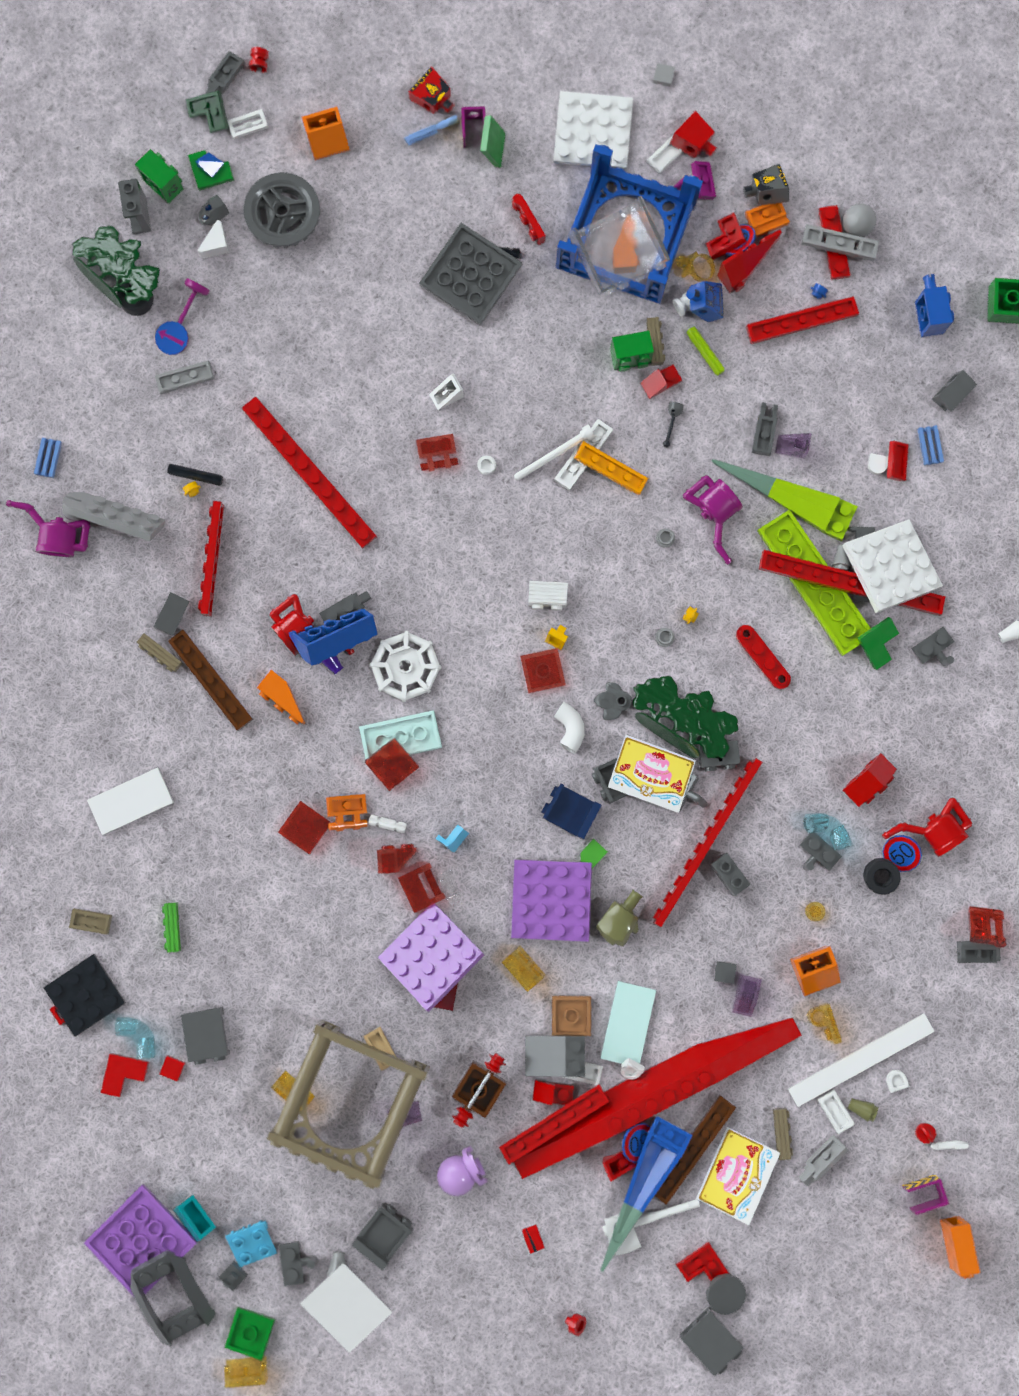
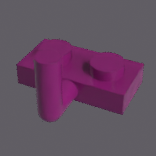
M694 161L691 164L692 174L703 181L698 199L713 200L716 198V191L710 162ZM684 177L674 185L678 190H681Z

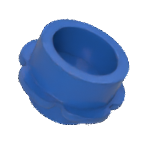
M816 283L814 287H811L813 291L811 295L819 300L822 297H827L828 290L822 285Z

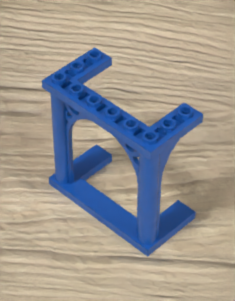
M595 144L590 171L591 177L567 242L560 240L557 246L556 268L661 304L671 267L691 212L695 210L703 181L696 176L685 175L681 190L679 191L674 186H665L656 180L644 179L639 174H630L621 168H612L613 150L606 145ZM608 182L616 185L617 191L615 193L608 191L606 187ZM621 186H623L624 188L627 187L628 189L626 191L621 190ZM601 190H602L603 193L606 195V197H604V198H601V197H600V196L602 195ZM634 196L644 199L656 208L663 220L665 229L664 240L653 271L649 273L646 285L577 261L594 215L604 203L613 198ZM655 198H657L658 200H662V201H661V202H656V201H655ZM669 202L675 205L671 211H664L662 209V206ZM675 215L671 217L672 221L667 220V217Z

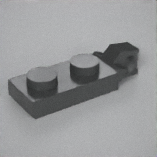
M228 51L209 77L207 84L209 88L205 94L218 90L223 94L245 65V60Z
M367 591L360 595L354 593L319 614L323 621L329 619L340 620L342 615L364 609V603L369 601L371 597Z

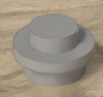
M661 529L656 535V541L661 547H670L675 541V534L670 529Z
M661 628L655 635L657 644L662 647L670 646L675 638L673 631L669 628Z

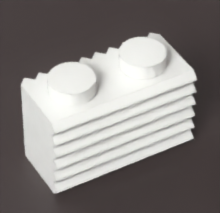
M529 581L528 606H532L534 610H543V607H551L553 611H562V608L567 606L568 583Z

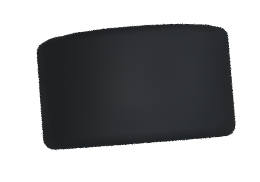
M124 283L120 287L128 288L131 287V284ZM117 291L122 308L132 316L146 314L153 306V296L149 301L140 300L135 304H129L125 300V292Z
M876 858L870 861L865 866L863 872L867 887L880 895L894 892L901 880L900 871L897 866L885 858ZM885 869L888 871L889 880L886 883L880 884L875 881L874 875L877 870Z

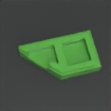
M593 839L580 853L581 862L592 863L593 869L608 851Z

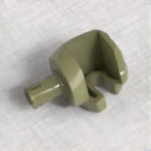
M632 890L624 903L620 904L614 901L596 926L600 935L611 945L616 944L623 947L629 940L630 934H636L639 930L638 916L634 914L633 909L643 896L635 890Z

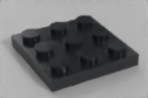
M95 954L43 987L74 1037L126 1003Z

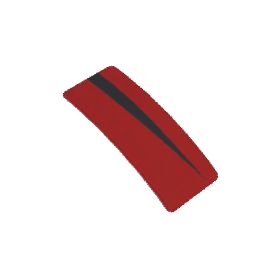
M536 1224L522 1229L530 1254L545 1248Z

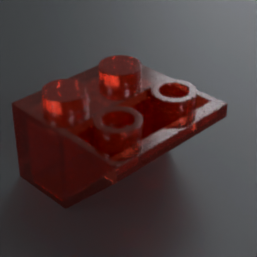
M402 844L399 849H395L393 845L381 846V850H377L378 874L400 873L418 853V848L414 847V844Z

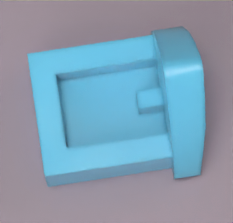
M457 825L446 840L440 835L435 839L450 851L455 852L469 833Z

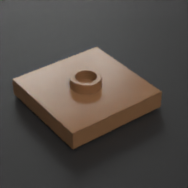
M552 996V1036H591V996Z

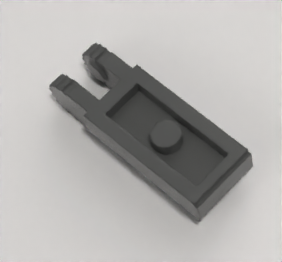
M762 402L751 453L770 456L777 424L778 405H773L771 417L765 416L767 403Z

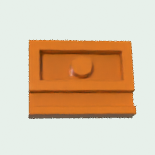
M782 203L761 205L746 211L744 214L749 225L755 230L756 238L790 224Z

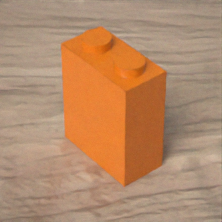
M960 1216L940 1219L950 1268L964 1279L973 1278L974 1274L980 1273L970 1223Z

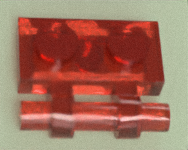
M453 434L416 440L419 459L427 458V463L420 464L421 471L429 470L431 472L437 468L446 467L448 469L451 466L458 465L457 458L450 459L449 454L456 453ZM444 456V460L433 461L432 457Z

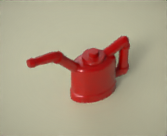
M292 594L275 609L273 608L269 615L275 622L271 628L293 655L296 656L299 652L288 632L305 631L304 627L313 626L314 620L310 615L306 617L303 614L298 595ZM293 605L294 610L281 619L279 615ZM352 648L345 650L350 656L355 652Z
M952 797L939 815L936 816L933 813L928 817L929 821L926 823L927 826L925 828L904 822L884 832L882 837L889 839V837L901 831L921 834L933 848L936 856L940 857L969 837L965 831L973 823L960 806V803ZM952 809H954L958 817L963 822L961 825L950 813Z

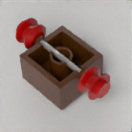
M497 1053L494 1055L489 1054L491 1060L490 1062H484L486 1068L474 1060L470 1064L452 1094V1098L465 1105L464 1107H457L456 1109L459 1113L452 1115L454 1118L453 1123L461 1128H464V1126L469 1127L468 1119H474L473 1114L470 1112L472 1110L486 1119L507 1084L506 1080L496 1075L502 1073L499 1069L501 1065L506 1066V1063H504L505 1058Z

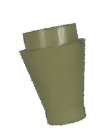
M851 1098L847 1109L853 1111L867 1122H874L879 1107L875 1106V1103Z

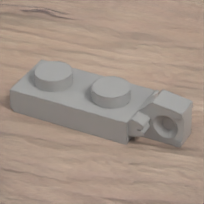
M832 1135L805 1162V1171L799 1176L800 1180L806 1186H809L815 1180L818 1181L849 1150Z

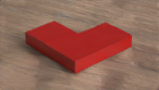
M734 212L717 221L722 235L706 243L712 260L746 243Z
M110 1053L100 1093L121 1097L125 1078L144 1082L149 1061Z
M709 1241L676 1264L687 1282L703 1271L710 1281L718 1275L730 1274Z

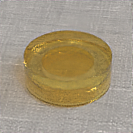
M819 902L809 903L805 908L806 917L811 921L822 920L825 916V907Z

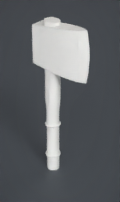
M698 1199L669 1208L666 1207L659 1211L642 1214L614 1256L626 1254L641 1247L634 1229L635 1227L700 1207ZM619 1215L605 1218L603 1230L605 1236H608L609 1243Z

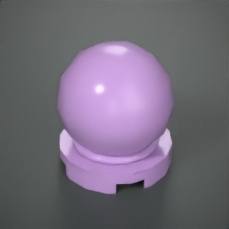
M471 1146L462 1150V1156L454 1155L448 1157L438 1168V1184L443 1192L450 1196L458 1197L465 1195L472 1189L474 1183L482 1186L488 1182L486 1178L482 1177L486 1173L479 1159L476 1158L474 1160L471 1154L473 1151Z

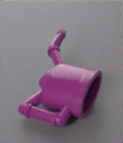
M705 475L691 488L686 490L683 498L700 507L702 512L700 515L704 520H713L716 523L713 541L714 548L728 565L732 560L721 545L723 523L736 512H739L743 505L725 482L721 479L714 482L710 476ZM705 485L709 487L699 498L694 496Z
M6 501V506L26 510V513L39 526L36 553L71 558L74 557L75 551L85 552L87 550L89 529H91L90 521L82 519L67 523L63 521V518L56 517V520L45 522L34 509V506L23 502ZM81 527L80 543L75 544L76 528Z

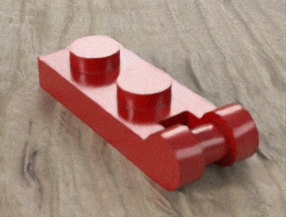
M515 194L512 198L513 209L520 212V220L524 226L527 225L530 229L529 235L532 241H537L538 245H541L546 239L544 231L521 194Z

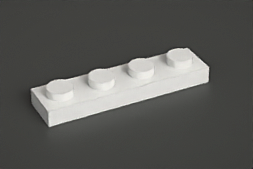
M597 419L591 427L595 438L585 442L600 450L613 432V429ZM581 443L554 479V481L569 491L587 468L586 465L574 459Z

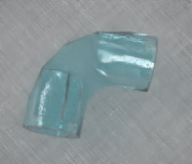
M826 813L805 815L803 820L805 830L808 833L822 832L826 834L834 850H842L852 845L846 828L835 817Z
M117 1017L115 1034L117 1037H129L136 1043V1058H156L155 1037L149 1026L139 1019Z

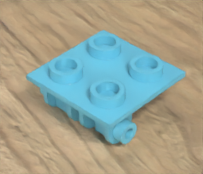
M260 1220L258 1223L253 1224V1226L249 1224L248 1228L244 1226L242 1229L231 1231V1234L225 1236L240 1267L277 1254L267 1231L268 1224L266 1221L262 1222Z

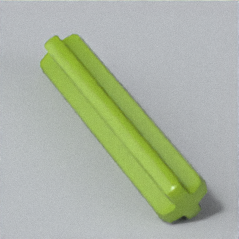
M693 326L688 329V337L715 375L722 374L725 370L724 366L697 328Z

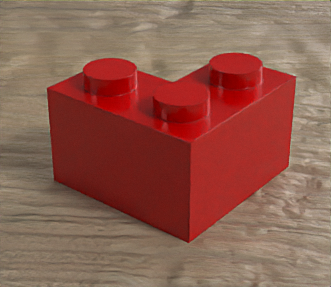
M880 753L842 791L858 807L863 803L869 804L875 798L877 792L881 794L888 788V784L895 778L893 774L897 769Z

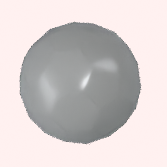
M860 203L851 206L843 217L845 231L848 234L860 237L869 235L876 226V213L866 204Z

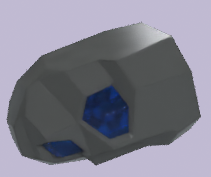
M217 194L210 198L199 212V221L202 225H213L217 220L220 221L229 214L226 205Z

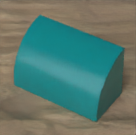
M191 1195L173 1209L183 1226L196 1241H200L216 1228L194 1195Z

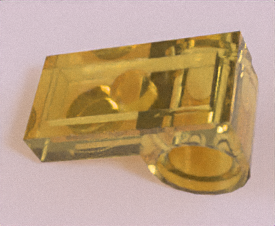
M823 1003L811 1008L807 1014L808 1021L817 1027L826 1026L827 1029H824V1034L827 1041L831 1040L833 1044L841 1043L842 1040L830 1004ZM816 1012H821L822 1019L819 1022H815L813 1018Z

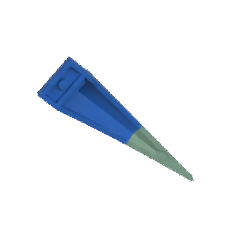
M656 1116L646 1136L601 1266V1272L605 1270L652 1198L682 1157L692 1137L688 1132Z

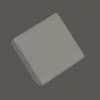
M657 63L653 83L671 87L675 67Z

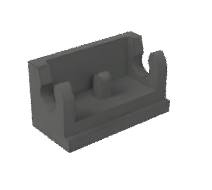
M961 370L950 378L932 400L945 412L947 409L951 412L977 384L964 370Z
M170 592L154 624V628L173 636L190 601Z
M957 941V963H997L1001 958V942Z

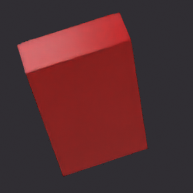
M894 440L889 442L888 479L906 481L909 444Z

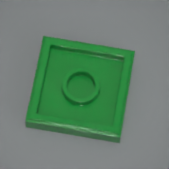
M487 115L484 119L480 151L494 167L501 168L506 132L492 115Z
M237 1307L224 1348L262 1361L276 1319Z

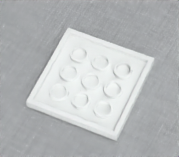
M560 91L553 163L591 167L593 149L595 144L606 145L613 150L612 168L626 170L633 98Z
M910 520L859 537L842 545L875 613L943 587Z

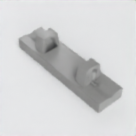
M806 224L801 245L874 261L879 241Z

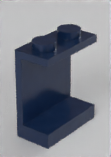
M560 784L559 787L555 785L550 794L553 797L551 803H546L541 811L544 814L543 819L584 840L602 805L570 790L563 784Z

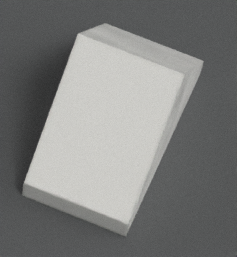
M219 220L216 221L198 249L202 258L229 253L224 228Z
M451 374L429 394L437 410L464 397L463 389L455 374Z

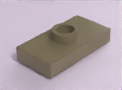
M73 908L69 928L108 935L112 915Z

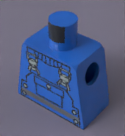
M703 281L690 286L686 296L690 299V310L692 313L706 322H713L724 318L721 283Z

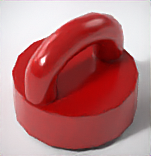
M921 1123L916 1127L915 1135L920 1142L929 1144L934 1142L936 1130L931 1124Z

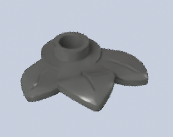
M608 682L606 683V692L599 693L594 698V702L599 707L605 709L603 713L604 720H614L621 715L622 711L630 708L632 698L627 692H623L619 684ZM622 697L625 699L624 704L619 703V699Z

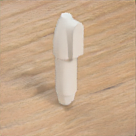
M960 1140L936 1142L931 1145V1148L934 1150H959L969 1147L968 1142Z

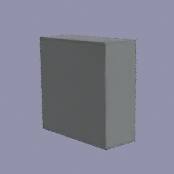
M717 961L714 981L734 984L737 964Z

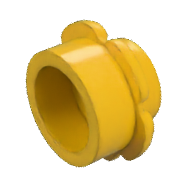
M193 481L184 486V496L189 495L192 498L199 494L200 491L198 489L201 488L200 485Z
M688 607L685 612L686 615L684 614L682 618L687 622L686 624L695 622L699 615L696 612L697 608Z

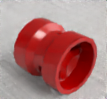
M262 47L251 48L250 56L252 59L249 61V69L257 72V67H262L261 73L267 72L268 64L266 61L269 58V51Z

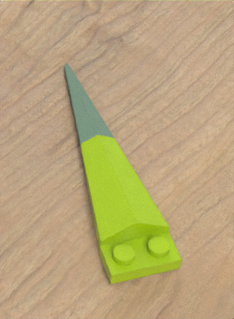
M712 459V462L723 470L752 486L786 509H790L792 513L822 533L842 542L858 506L834 495Z

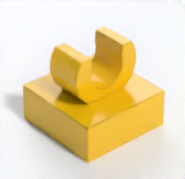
M562 625L557 630L551 628L545 642L562 650L568 639V636L564 634L567 628Z

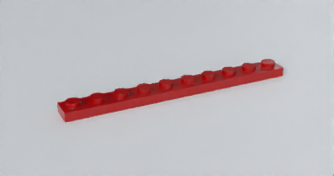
M255 396L242 407L246 415L363 549L377 537L376 534L260 400Z
M768 550L762 551L759 570L867 597L856 573ZM927 593L901 603L898 606L940 616L943 613L946 596Z
M755 758L753 761L749 760L743 769L746 771L744 776H739L733 785L736 787L733 794L728 793L723 801L726 804L723 810L719 809L713 818L716 820L712 827L709 825L703 834L705 836L702 843L698 842L693 852L696 854L693 859L689 858L684 864L685 872L682 876H677L673 883L675 888L672 893L668 891L663 899V902H665L662 909L658 908L652 918L655 920L653 923L657 926L662 927L760 768L763 762Z

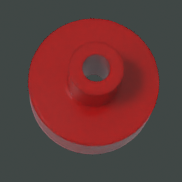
M575 1313L572 1317L568 1316L565 1324L568 1325L569 1333L580 1336L586 1326V1317Z

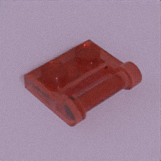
M430 863L398 877L414 913L446 898L435 880ZM423 872L435 896L429 899L419 877V874Z
M969 906L970 942L991 944L997 948H1004L1006 946V938L1003 932L1004 912L1002 910ZM990 918L995 921L996 935H991Z

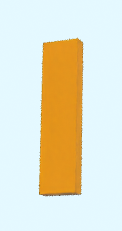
M585 441L581 443L574 456L575 460L637 495L641 494L648 480L646 476Z

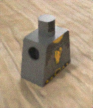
M780 164L753 173L752 185L743 187L745 198L756 196L759 205L789 202V185Z

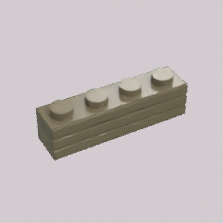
M659 317L647 318V331L650 330L654 349L651 366L663 365L665 354L662 351L664 350V343L661 342V339H663V333L660 332L662 327L661 321H659Z
M145 633L136 642L139 644L138 647L140 649L148 651L147 654L152 658L155 656L157 662L161 665L165 664L167 666L166 669L170 672H176L183 664Z
M785 1107L773 1108L777 1152L780 1153L778 1160H791L793 1149L790 1148L792 1138L791 1135L789 1136L791 1127L787 1119L789 1118V1111Z

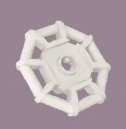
M409 631L385 640L382 639L372 662L369 663V667L372 668L379 687L378 690L402 700V702H406V700L424 693L429 694L439 670H441V665H439L432 646L433 643L411 634ZM402 641L404 642V646L396 648L394 650L391 648V645H394ZM409 641L422 647L419 650L413 649L408 646ZM385 650L390 653L385 663L380 662ZM427 652L431 664H425L421 654ZM403 661L411 664L408 667V671L400 669ZM380 668H386L389 678L385 681ZM425 669L431 670L424 683L421 677ZM393 681L401 685L402 690L399 691L389 685ZM418 682L421 686L407 692V686Z

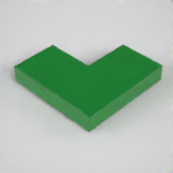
M206 150L188 155L199 191L234 180L228 161L223 162V166L212 178L198 168L196 164L199 158L207 154Z
M887 617L857 638L875 670H878L892 660L884 644L897 636L899 632L890 617Z

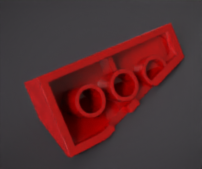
M780 229L764 237L759 242V245L753 243L745 252L740 250L721 263L717 276L729 293L734 290L739 292L745 287L746 281L779 240L782 234Z

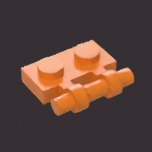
M365 794L326 798L328 817L335 816L336 819L335 822L328 823L329 830L340 832L344 829L353 828V830H360L362 827H367V820H360V814L367 813ZM352 815V821H344L343 816Z

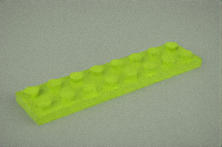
M790 509L757 530L770 551L828 566ZM789 578L841 656H844L860 645L857 638L871 628L846 592Z

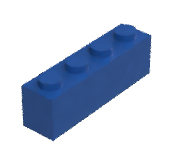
M365 609L342 615L340 620L329 619L323 621L324 625L313 628L310 625L304 627L305 631L296 633V631L288 632L302 659L311 666L318 665L323 660L335 657L340 652L351 649L355 645L368 641L378 635L374 616Z

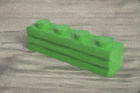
M178 902L165 903L162 906V913L165 917L163 918V926H165L164 938H166L164 948L167 950V953L181 951Z

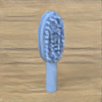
M454 115L440 121L438 124L408 135L404 140L408 145H412L418 142V140L421 141V139L423 140L437 134L439 129L458 123V118Z

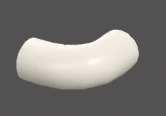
M563 701L554 715V718L562 722L566 728V733L559 744L567 751L576 754L585 736L584 722L580 714Z

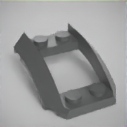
M166 1250L131 1269L130 1289L145 1319L162 1344L172 1347L173 1340L204 1323L208 1327L215 1317L216 1312L211 1308L207 1298L194 1279L185 1257L175 1256L174 1252ZM175 1271L192 1306L161 1322L142 1288Z

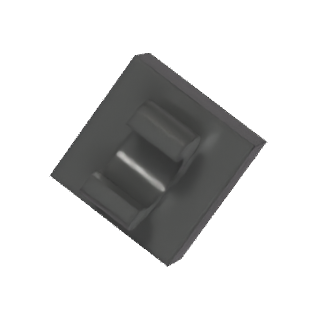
M233 1261L219 1278L227 1288L234 1291L248 1274Z

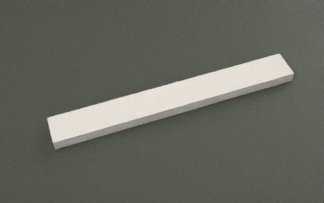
M922 1014L787 1089L796 1106L799 1107L935 1031L926 1015Z

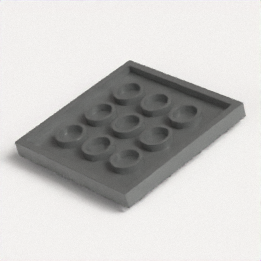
M460 223L419 282V285L481 326L522 267V262L463 223Z

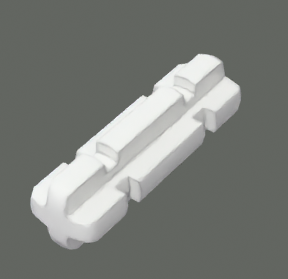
M371 815L368 822L369 825H378L380 828L396 830V832L404 833L407 826L406 823H397L395 820L379 818V816Z

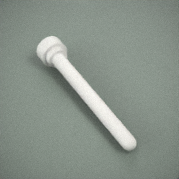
M584 426L579 435L514 475L515 480L524 478L583 440L591 441L594 439L595 435L590 426Z

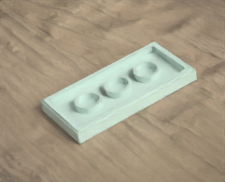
M434 710L359 727L367 764L442 748Z
M621 981L617 982L601 1059L622 1064L627 1058H630L640 1064L656 990Z

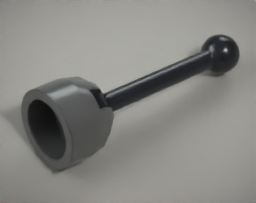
M669 402L668 412L672 417L666 440L663 442V446L666 448L670 446L669 440L675 417H678L683 412L684 405L678 402Z

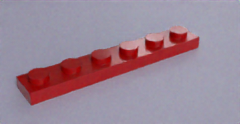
M853 296L747 324L746 330L750 343L755 344L856 317L859 315V310Z
M213 501V506H210L209 509L211 525L207 527L209 543L205 545V555H207V560L203 563L205 578L204 581H201L200 590L203 592L202 600L200 599L198 604L200 613L203 616L209 617L212 616L224 505L221 501Z
M598 1084L501 1145L499 1148L508 1165H511L608 1104L610 1100L601 1085Z

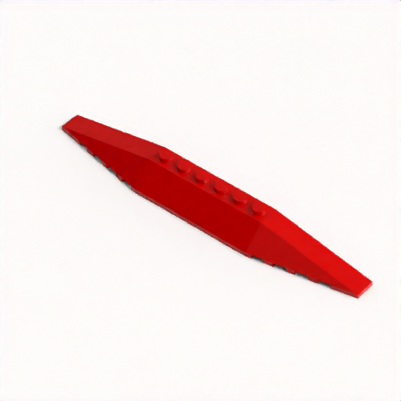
M789 1018L696 1044L645 1070L638 1078L628 1079L604 1091L610 1100L608 1104L515 1161V1166L521 1178L524 1179L609 1139L720 1082L802 1035L794 1019Z

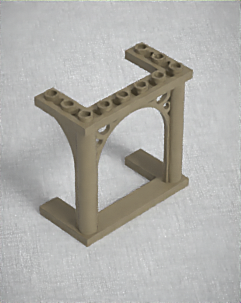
M322 1020L314 1028L313 1033L315 1035L278 1121L269 1132L267 1140L271 1141L270 1144L277 1148L282 1146L288 1148V1152L295 1156H300L301 1154L308 1157L307 1160L313 1164L322 1163L326 1165V1169L335 1173L340 1171L350 1180L355 1181L358 1179L363 1181V1185L370 1189L375 1187L379 1189L386 1172L387 1162L421 1082L425 1080L430 1066L414 1059L410 1063L340 1033L341 1027ZM332 1041L405 1072L382 1129L371 1141L357 1148L343 1149L325 1143L313 1131L307 1116L308 1096ZM298 1115H301L303 1122L294 1124L295 1119L298 1121ZM305 1127L307 1129L306 1136L303 1138L294 1137L296 1128ZM308 1138H312L315 1144L311 1145V1142L305 1143ZM369 1147H374V1148H375V1149L371 1152V1153L374 1154L372 1158H371L370 1153L367 1151V1149H368ZM326 1148H330L331 1153L326 1152ZM357 1152H362L365 1155L366 1165L360 1166L355 1160ZM344 1154L351 1156V1163L347 1158L343 1159Z

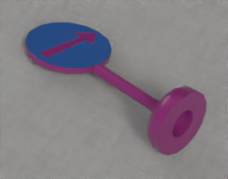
M186 278L184 284L192 290V293L178 322H165L156 331V345L165 354H178L187 347L189 340L188 332L182 326V322L196 294L207 296L210 292L206 287Z

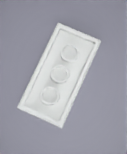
M159 768L153 769L87 800L102 835L108 834L174 803Z

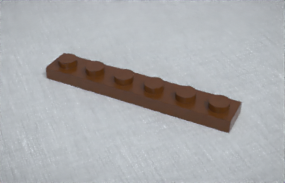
M182 629L168 640L237 731L254 720L185 630Z
M721 1095L717 1097L694 1129L684 1154L655 1194V1197L665 1205L674 1196L735 1111L736 1107Z

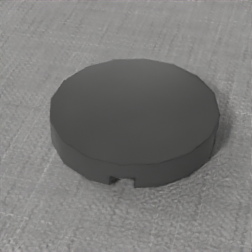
M722 1274L712 1279L709 1283L710 1286L706 1291V1298L712 1310L718 1314H732L744 1304L746 1288L738 1277L731 1274Z

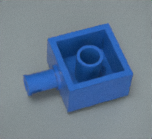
M928 274L923 276L925 289L915 301L921 337L942 335L954 321V312L950 309L951 295L947 292V287H937L935 274H931V277Z

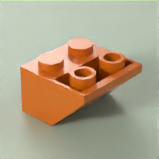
M338 107L302 116L314 160L350 150Z
M823 946L790 959L803 996L841 983L838 965L830 946Z

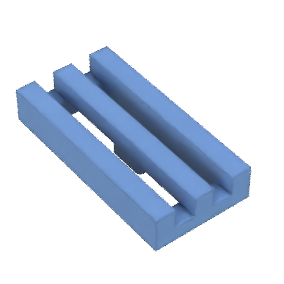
M938 426L918 428L924 466L943 463L944 458ZM931 431H933V435H934L935 446H936V451H937V456H938V459H937V460H936V456H935V451H934V445H933V440H932ZM923 432H926V435H927V440H928V445H929V451H930V456H931V460H930V461H929V459H928V454H927V449H926V443H925V438H924V433H923Z
M42 437L34 470L35 475L54 478L62 444L61 441ZM46 443H48V447H47V451H46V456H45V460H44V464H43V469H42V472H40L41 465H42V461H43V456H44V452H45ZM54 444L55 450L50 467V472L47 473L52 447Z

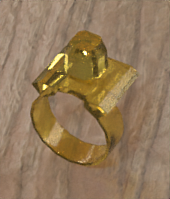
M696 251L687 257L681 255L676 258L675 264L682 268V278L691 275L696 281L703 282L710 279L715 273L714 261L707 254L698 255ZM697 257L704 258L710 265L711 273L707 279L699 277L695 272L693 262Z

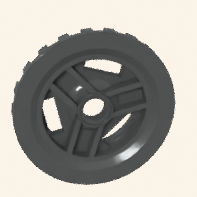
M285 172L269 174L259 179L248 191L243 209L246 224L257 240H261L263 244H269L275 248H278V246L288 248L290 245L296 246L299 245V242L307 240L308 236L315 231L321 212L319 199L314 188L302 177ZM282 192H287L294 194L299 198L298 200H294L281 194ZM286 207V214H278V208ZM261 208H266L268 221L266 224H262ZM300 220L302 221V224L298 228L291 232H287V230H289Z

